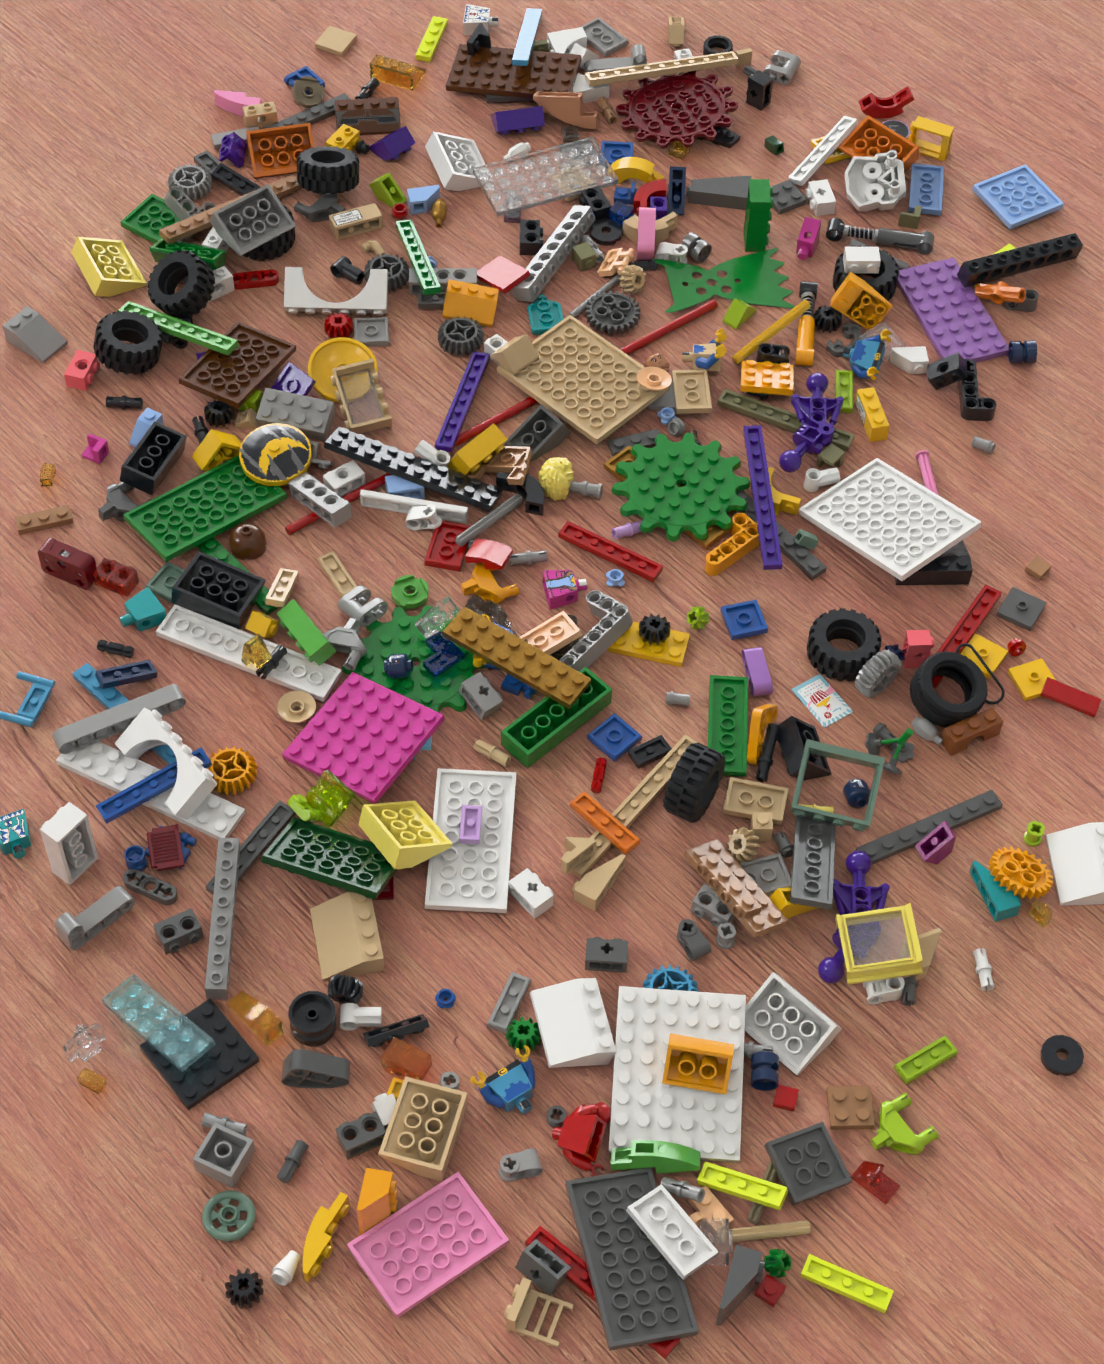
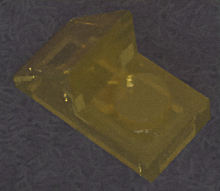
M259 633L244 643L241 661L245 666L252 662L256 668H259L272 658Z

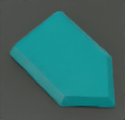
M540 294L537 300L527 307L531 332L534 335L544 334L564 319L561 304L547 299V296Z

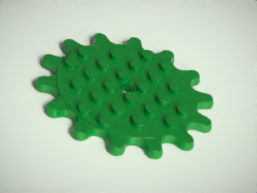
M686 433L680 442H672L666 435L658 434L655 438V447L646 448L640 444H635L631 448V454L636 460L633 462L620 461L616 465V472L625 476L626 480L615 483L611 491L614 495L625 496L628 499V502L620 508V513L626 517L631 515L641 516L643 521L640 524V530L644 533H650L657 527L664 528L666 530V538L672 542L679 540L680 534L684 531L692 532L698 540H705L708 538L707 528L710 525H717L722 529H730L732 527V520L727 515L728 512L731 510L745 511L748 506L745 499L737 496V492L749 489L751 483L747 477L736 476L733 473L741 467V461L736 456L730 458L721 457L719 453L722 446L718 441H712L706 446H701L695 443V436L692 433ZM685 483V486L683 487L677 486L678 484Z
M428 605L424 606L421 613L417 616H409L403 608L396 607L392 611V620L390 622L382 623L376 620L366 626L370 635L367 638H360L367 650L366 655L360 658L354 671L347 669L343 664L342 672L348 675L354 672L440 713L443 707H451L457 712L464 711L467 708V703L458 692L461 683L474 676L473 673L476 669L486 667L483 664L481 667H475L473 665V653L442 636V631L457 615L453 614L445 620H438L434 617V609ZM391 654H407L410 660H413V662L416 660L420 663V665L414 666L409 677L404 679H391L384 671V661Z

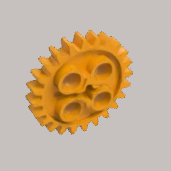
M1012 846L1009 849L1003 847L1002 850L998 848L996 852L994 851L988 862V869L991 870L990 875L996 876L994 881H1000L999 886L1007 887L1006 891H1013L1014 896L1018 893L1023 899L1025 895L1030 900L1033 896L1039 899L1040 896L1044 897L1049 892L1053 881H1051L1053 876L1050 875L1051 870L1046 869V864L1040 863L1041 859H1035V854L1028 855L1027 850L1021 852L1020 848L1014 850Z

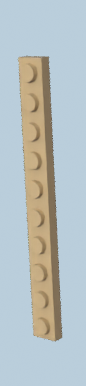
M733 51L600 70L585 73V80L589 86H598L600 84H613L614 82L621 81L627 82L634 79L642 80L648 77L655 78L661 75L687 73L688 71L716 69L722 66L730 67L738 64V57Z
M684 735L611 815L628 829L667 786L671 774L686 748L690 744L698 742ZM598 830L590 837L596 840V852L570 871L580 879L613 845Z

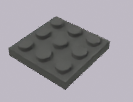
M823 1122L769 1141L764 1145L783 1186L788 1188L787 1195L792 1205L799 1204L852 1182Z

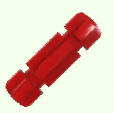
M598 757L596 760L591 784V791L593 793H600L602 790L607 765L606 758Z

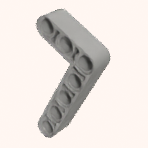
M598 590L589 592L586 596V601L591 613L601 618V620L560 659L561 662L578 672L584 667L588 668L633 624L626 605Z

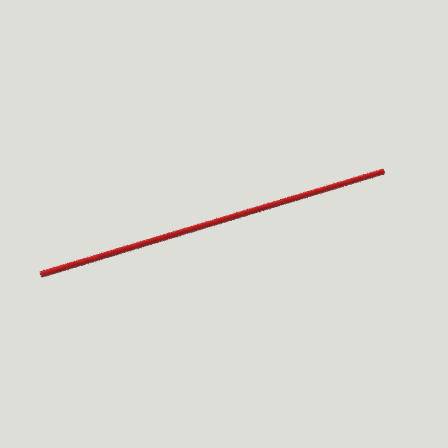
M712 300L620 350L628 355L717 308L718 304L716 300ZM529 397L459 435L455 447L482 433L493 423L497 425L533 406L538 401ZM386 473L341 498L348 500L350 503L360 498L361 489L373 491L385 484V476L393 474ZM312 512L286 526L285 531L290 535L319 520L321 517Z

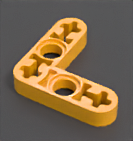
M765 704L754 708L752 712L747 752L748 764H759L757 761L762 753L765 726L776 721L778 716L777 705Z

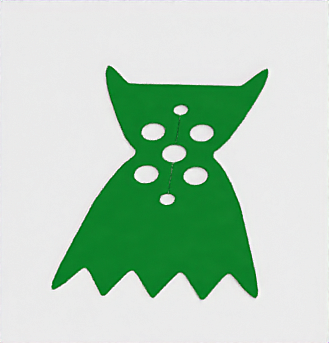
M778 248L733 258L716 265L711 270L670 260L652 259L656 260L654 262L665 267L674 299V305L667 309L665 313L688 308L711 298L713 295L730 300L735 298L749 304L794 308V305L782 300L784 297L792 294L793 291L778 286L789 277L774 272L775 269L785 263L769 258ZM723 270L727 273V276L721 278L717 276V272ZM699 272L702 274V278L694 279L692 273ZM708 279H714L716 280L717 284L715 286H709L706 283V281ZM735 279H740L741 282L736 283ZM687 282L689 285L683 286L682 283ZM729 286L732 290L729 293H724L721 287ZM703 287L706 289V293L700 295L696 292V289Z

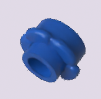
M442 989L436 995L435 1001H437L438 1007L449 1009L454 1006L456 996L451 990Z

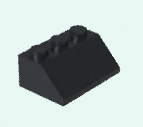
M790 716L779 724L780 729L777 741L782 750V757L787 764V772L790 776L797 778L806 740L820 742L815 726ZM809 753L803 780L825 777L832 774L826 757Z

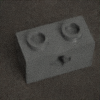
M599 937L587 938L585 970L626 973L628 941L618 938L613 940Z
M535 1239L523 1250L515 1268L551 1296L563 1284L571 1267Z

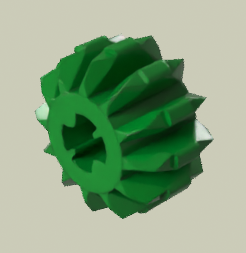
M523 1016L520 1018V1021L513 1019L512 1025L507 1026L506 1039L508 1040L509 1047H515V1050L516 1048H519V1050L523 1049L525 1053L524 1045L534 1051L535 1045L540 1044L541 1034L538 1023H532L531 1017L527 1021L524 1020Z

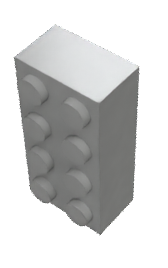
M265 388L256 421L258 427L275 423L291 425L302 431L308 439L325 442L328 439L336 409L332 401Z

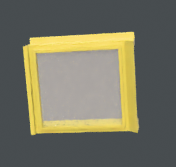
M911 902L899 907L845 915L836 914L835 922L836 927L839 929L848 985L923 974V959Z

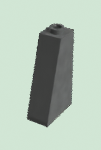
M752 176L691 180V185L687 186L686 196H689L688 203L746 210L749 179Z

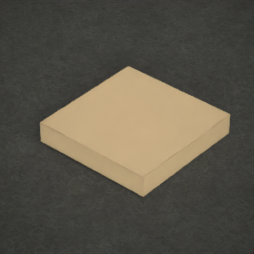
M329 25L315 42V48L342 57L356 41L357 34Z

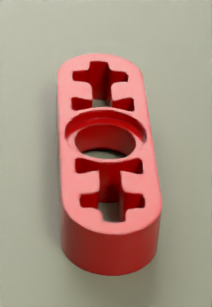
M273 269L232 274L235 290L275 286L279 283V274ZM258 278L257 281H251L250 279Z

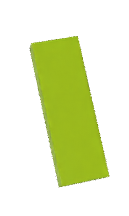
M835 371V398H844L840 413L853 412V371Z
M945 1035L895 1064L894 1070L907 1085L956 1056L958 1050Z

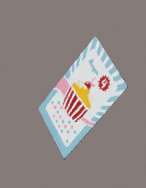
M821 674L791 689L824 728L853 712Z

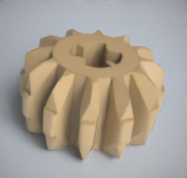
M636 265L624 267V271L620 272L621 277L618 278L621 280L619 286L622 287V291L629 294L641 292L642 288L645 287L644 281H646L644 278L646 273L643 272V268Z
M742 827L733 830V834L728 835L730 841L725 844L729 846L727 851L735 860L746 862V860H753V855H758L756 848L761 847L757 844L760 838L755 836L753 830Z

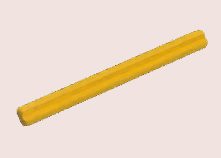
M803 300L735 353L732 356L733 362L736 364L741 363L756 351L760 344L766 343L811 307L810 302Z

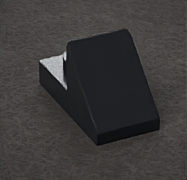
M479 23L467 41L468 55L474 56L480 47L491 49L490 35L483 23Z

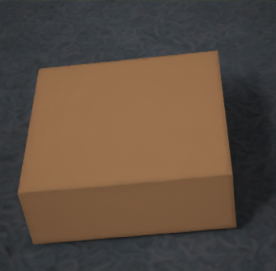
M1036 556L1026 566L1025 571L1041 580L1051 569V565Z

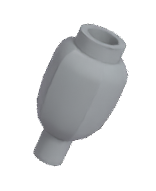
M919 716L912 721L913 731L919 737L928 742L933 741L938 746L943 742V739L938 736V729L932 722Z

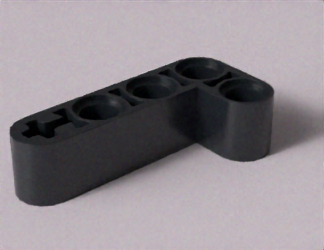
M964 359L967 362V378L958 381L961 417L971 421H990L994 417L997 403L992 398L979 397L976 363L972 359Z

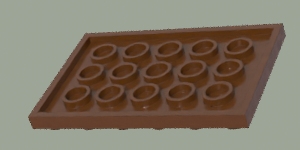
M237 322L224 334V336L238 340L239 346L229 355L209 349L179 378V384L239 409L296 351V345L241 322Z

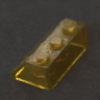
M378 54L370 62L371 79L376 78L378 81L412 91L426 73V69Z

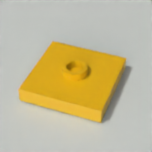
M976 633L968 642V644L974 647L992 673L996 671L1008 654V650ZM965 646L960 654L972 660L980 668L985 678L990 679V673L972 649Z
M1042 658L1009 668L1007 671L1024 701L1041 697L1040 694L1047 677L1055 680Z

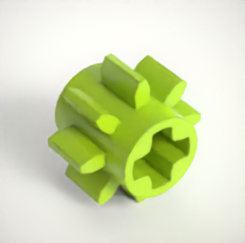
M691 607V611L687 613V623L692 624V629H704V625L710 622L709 612L704 611L705 607Z

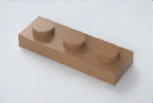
M69 505L15 517L19 535L74 523Z

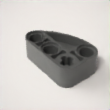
M296 1049L283 1060L281 1082L284 1085L298 1088H335L349 1084L350 1061L347 1059L304 1049Z

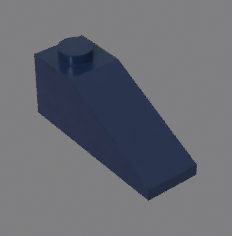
M670 166L668 214L675 212L677 215H684L686 167Z

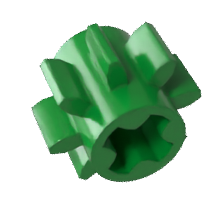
M770 1249V1255L764 1258L765 1270L770 1273V1276L785 1277V1271L790 1270L792 1266L790 1256L785 1253V1250Z

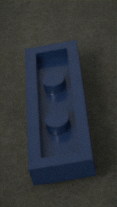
M149 659L98 670L95 677L101 688L106 689L157 678V671Z

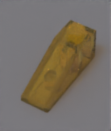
M243 990L226 1003L267 1046L284 1033L282 1021L267 1006Z

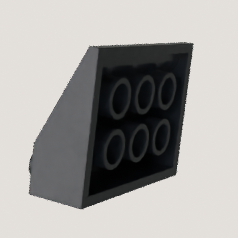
M963 540L905 580L900 581L895 577V584L969 585L973 570L971 558Z
M199 551L172 587L171 603L240 630L247 620L266 579Z

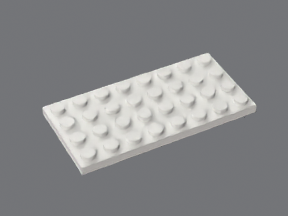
M437 769L433 821L453 844L451 848L429 859L425 909L507 913L516 772ZM462 805L482 806L479 844L459 843Z

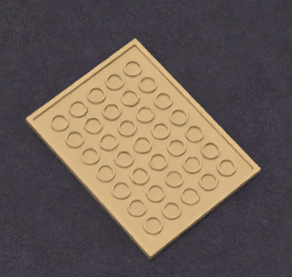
M571 315L532 342L539 358L516 375L511 374L501 365L497 366L499 374L595 444L601 442L670 390V386L662 391H652L642 387L637 381V373L645 367Z

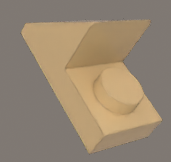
M565 837V848L568 851L561 858V870L565 874L569 873L596 852V840L594 838Z

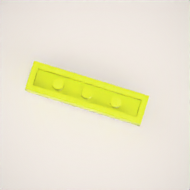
M432 17L416 52V60L431 62L448 25V19Z
M709 1162L704 1163L697 1179L698 1185L707 1186L708 1188L777 1210H781L788 1193V1188Z
M811 1254L808 1255L800 1277L884 1314L894 1290Z

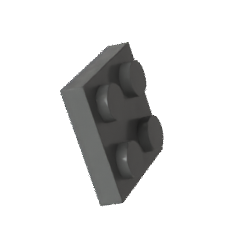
M791 180L773 186V195L770 198H773V208L779 215L807 204V198Z

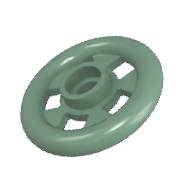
M233 1190L223 1191L214 1195L206 1203L202 1214L203 1226L207 1233L213 1238L225 1242L235 1241L244 1237L252 1229L256 1219V1210L251 1199L247 1195ZM231 1199L240 1202L238 1207L229 1205ZM220 1203L223 1207L216 1213L213 1209ZM240 1212H247L246 1220H240ZM229 1214L233 1215L232 1219H226L225 1217ZM216 1219H218L219 1223L222 1225L217 1229L214 1227L212 1223ZM237 1225L238 1230L228 1232L227 1227Z

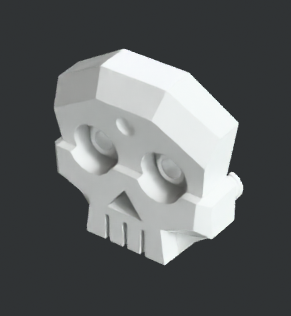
M889 150L887 153L876 154L875 157L854 156L845 171L847 199L858 211L867 212L877 208L880 211L893 209L902 197H906L903 161L897 159V152Z

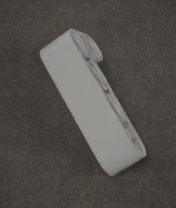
M641 44L634 45L631 49V57L587 60L584 64L585 73L647 64L645 47Z
M117 886L75 918L68 912L60 915L55 922L57 934L71 950H77L128 912L134 906L135 900L122 886Z

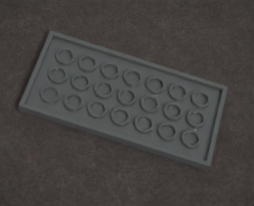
M642 1168L566 1181V1191L609 1351L697 1335L699 1329L684 1280H682L626 1212L628 1206L657 1188L652 1169Z

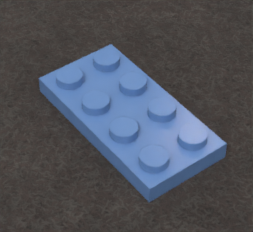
M912 163L908 212L914 213L915 206L918 205L922 206L921 214L941 216L944 180L943 166Z

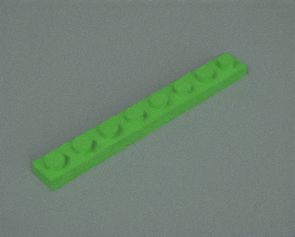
M130 301L118 310L119 312L126 310L132 313L134 311L138 312L139 315H146L148 319L151 318L158 325L160 331L225 355H229L239 346L238 340Z

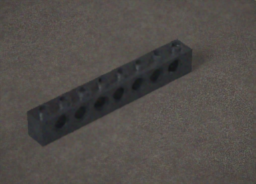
M1076 233L963 262L957 276L964 288L977 285V283H985L1075 259L1079 255L1083 244Z

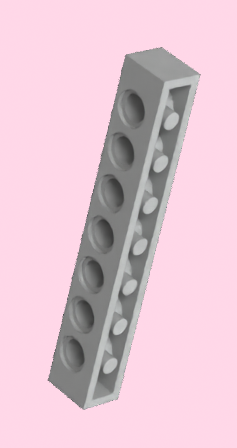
M574 205L526 267L530 272V276L512 288L517 301L534 302L571 253L572 247L577 245L595 221V215L591 206Z
M239 838L218 839L205 982L206 999H228L240 859Z

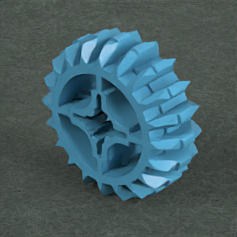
M671 964L668 965L667 969L663 965H661L660 970L654 968L652 974L648 973L646 980L643 981V988L654 989L663 982V986L658 987V989L699 992L697 982L693 981V975H687V969L680 971L679 965L676 969H673Z

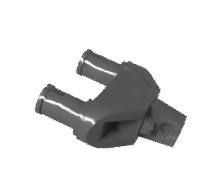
M317 193L322 196L313 205L307 206L298 201L294 206L295 212L305 215L306 219L312 222L329 220V215L345 211V208L338 204L337 193Z
M123 482L117 485H109L107 488V503L98 509L99 517L103 521L112 517L125 521L123 514L140 506L133 503L124 494L134 489V487Z

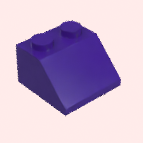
M407 126L370 145V151L384 161L389 159L393 161L400 157L399 153L410 151L415 141Z

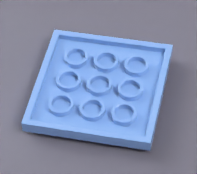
M1026 164L974 184L972 188L974 193L1009 229L1060 210L1064 206V203Z

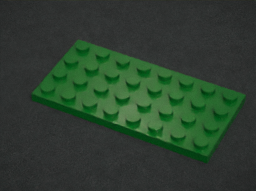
M238 455L123 514L124 520L165 562H168L287 499V493L279 486H266L251 480L244 473Z

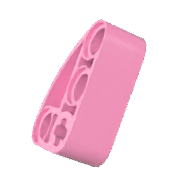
M639 207L637 260L650 261L654 259L656 208Z

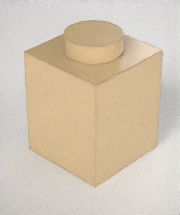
M752 812L750 830H753L755 836L760 838L757 842H771L773 832L772 812Z

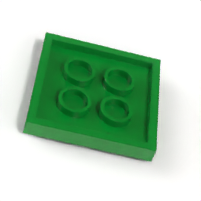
M151 194L120 223L121 227L155 244L162 239L159 236L160 229L181 220L164 203V199Z

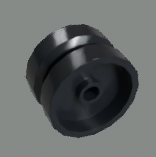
M307 991L293 999L289 1006L288 1014L293 1037L299 1043L306 1046H319L329 1041L333 1037L337 1025L333 1001L326 994L318 991Z

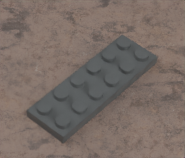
M795 816L790 903L831 910L836 825H833V822L827 820L825 822H818L810 816Z

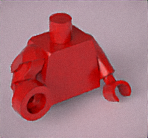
M599 1102L595 1105H580L570 1116L565 1118L562 1128L554 1127L552 1131V1138L558 1140V1147L563 1150V1155L572 1165L586 1172L588 1170L591 1171L592 1176H599L594 1173V1170L597 1168L604 1171L602 1165L596 1164L593 1166L591 1162L595 1163L606 1124L611 1120V1108L604 1102Z

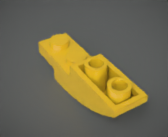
M342 1192L339 1193L329 1210L320 1206L310 1225L303 1250V1275L306 1282H309L312 1276L316 1277L321 1269L320 1264L324 1258L327 1259L331 1255L334 1248L331 1236L337 1230V1223L340 1218H344L350 1209L348 1195Z

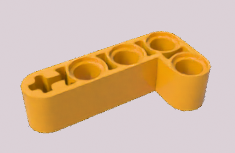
M737 513L733 516L731 528L733 536L706 555L705 572L708 575L716 576L760 544L757 523L746 514Z

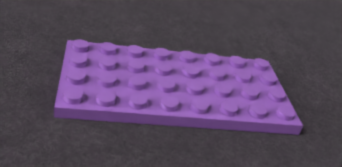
M955 258L899 270L897 286L940 359L959 352L964 359H972L976 363L1008 355L1010 349H1008L1006 341L979 297L974 294V289L972 286L964 288L959 280L957 273L960 266Z

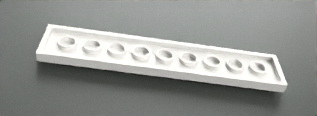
M175 604L156 630V636L256 676V670L263 664L264 658L270 655L277 647L275 643ZM286 648L287 654L279 661L278 667L267 675L266 679L294 691L307 692L313 698L325 702L341 677L342 670L326 663H322L320 666L315 661L311 663L305 655Z
M100 741L67 754L61 753L56 759L57 765L117 793L160 770L136 758L132 759L121 751ZM174 787L142 804L217 840L219 838H228L246 814L244 808L209 793L189 819H183L176 816L165 804Z

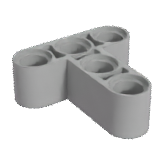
M171 187L164 196V203L181 221L216 207L214 203L206 202L198 208L179 187ZM195 234L183 238L182 241H188Z

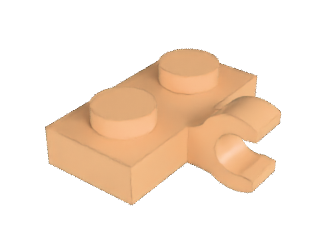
M705 1186L703 1187L705 1196L702 1202L699 1203L688 1199V1202L697 1211L689 1217L697 1227L706 1222L717 1235L731 1225L734 1218L709 1188Z

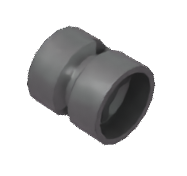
M693 232L689 233L681 243L688 248L687 255L691 256L698 263L704 262L712 251L711 244L702 240L701 237Z

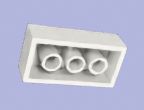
M68 802L64 807H61L40 828L52 873L68 885H71L98 859L88 816L72 803Z

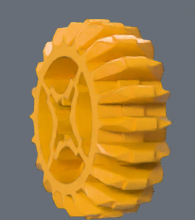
M234 745L232 749L226 746L225 750L218 748V753L212 752L211 758L209 757L212 766L206 769L213 773L214 776L212 778L218 783L213 791L217 790L219 795L225 792L226 796H228L230 792L236 795L237 791L243 793L244 788L250 789V784H254L255 777H257V763L249 751L244 752L242 747L237 750ZM242 764L246 769H242L239 765ZM216 771L220 772V775H222V777L216 775Z

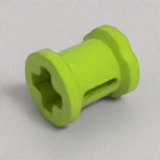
M1031 821L1028 824L1027 832L1024 834V841L1027 845L1035 847L1041 843L1045 830L1041 822Z

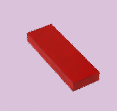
M1047 677L1040 696L1093 718L1096 716L1101 699L1049 677Z

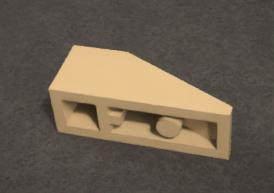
M668 17V44H671V46L684 44V17Z
M621 854L588 872L580 881L577 880L572 890L574 892V901L595 911L625 867L626 856Z

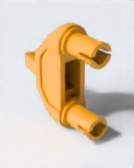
M476 563L472 578L461 583V592L464 596L477 594L478 598L493 604L501 603L505 598L519 595V588L516 583L503 588L499 587L491 574V571L496 569H485L484 563Z

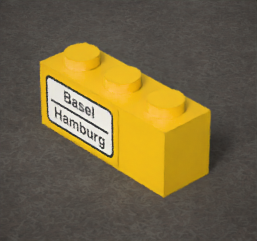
M875 388L858 389L855 406L869 442L887 440L889 423Z

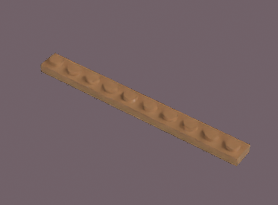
M293 175L269 184L278 199L302 189ZM250 193L159 230V236L168 244H171L212 227L209 220L213 212Z

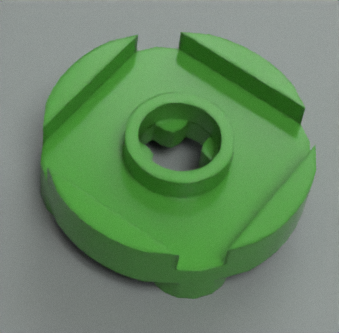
M405 575L395 581L394 586L391 588V595L395 604L403 608V610L414 609L427 603L429 588L424 579L414 578V575ZM407 590H410L411 592H414V593H412V594H407Z

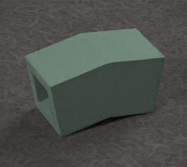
M801 529L793 537L798 545L814 550L819 542L817 536Z

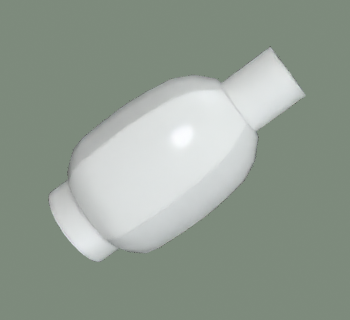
M521 142L511 147L508 154L503 157L504 162L506 163L510 160L518 161L528 156L531 151L529 143Z

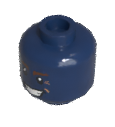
M391 654L384 661L385 674L389 675L391 679L408 678L410 672L414 669L413 660H410L407 654Z
M851 779L844 786L843 794L851 807L861 808L868 803L870 789L864 780Z

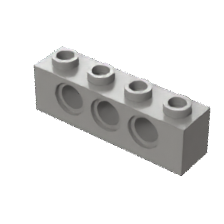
M409 268V295H418V291H422L413 268ZM433 268L441 286V291H446L449 279L477 285V268Z
M304 472L288 482L291 496L334 528L352 518L349 501L344 500L336 492L331 491L325 484L317 481L314 476Z

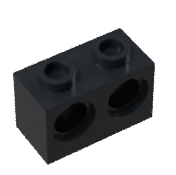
M599 185L581 190L580 206H591L595 215V221L605 218L611 219L612 206Z
M520 220V255H536L542 248L543 238L540 237H543V227H540V220Z

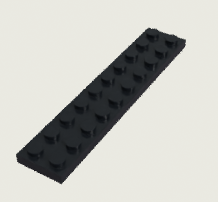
M338 427L324 444L325 449L490 512L503 492L502 489L497 488L495 485L486 484L476 478L471 479L461 472H455L442 465L437 466L431 463L430 460L416 457L412 453L403 452L396 447L367 438L363 434L349 431L347 428Z

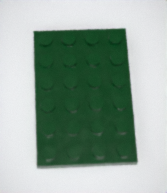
M295 817L265 851L261 861L262 863L269 864L271 867H278L290 873H296L308 879L317 880L329 886H336L348 892H354L375 900L398 870L391 866L373 842Z

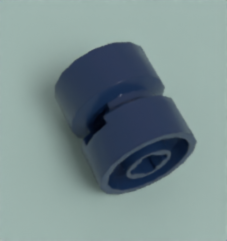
M1035 340L1024 341L1023 343L1021 341L1009 342L1008 349L1010 351H1008V358L1010 363H1021L1022 360L1024 363L1036 362L1037 344Z
M769 1051L754 1053L751 1058V1069H753L751 1072V1086L760 1091L776 1089L779 1085V1073L777 1072L779 1070V1056Z

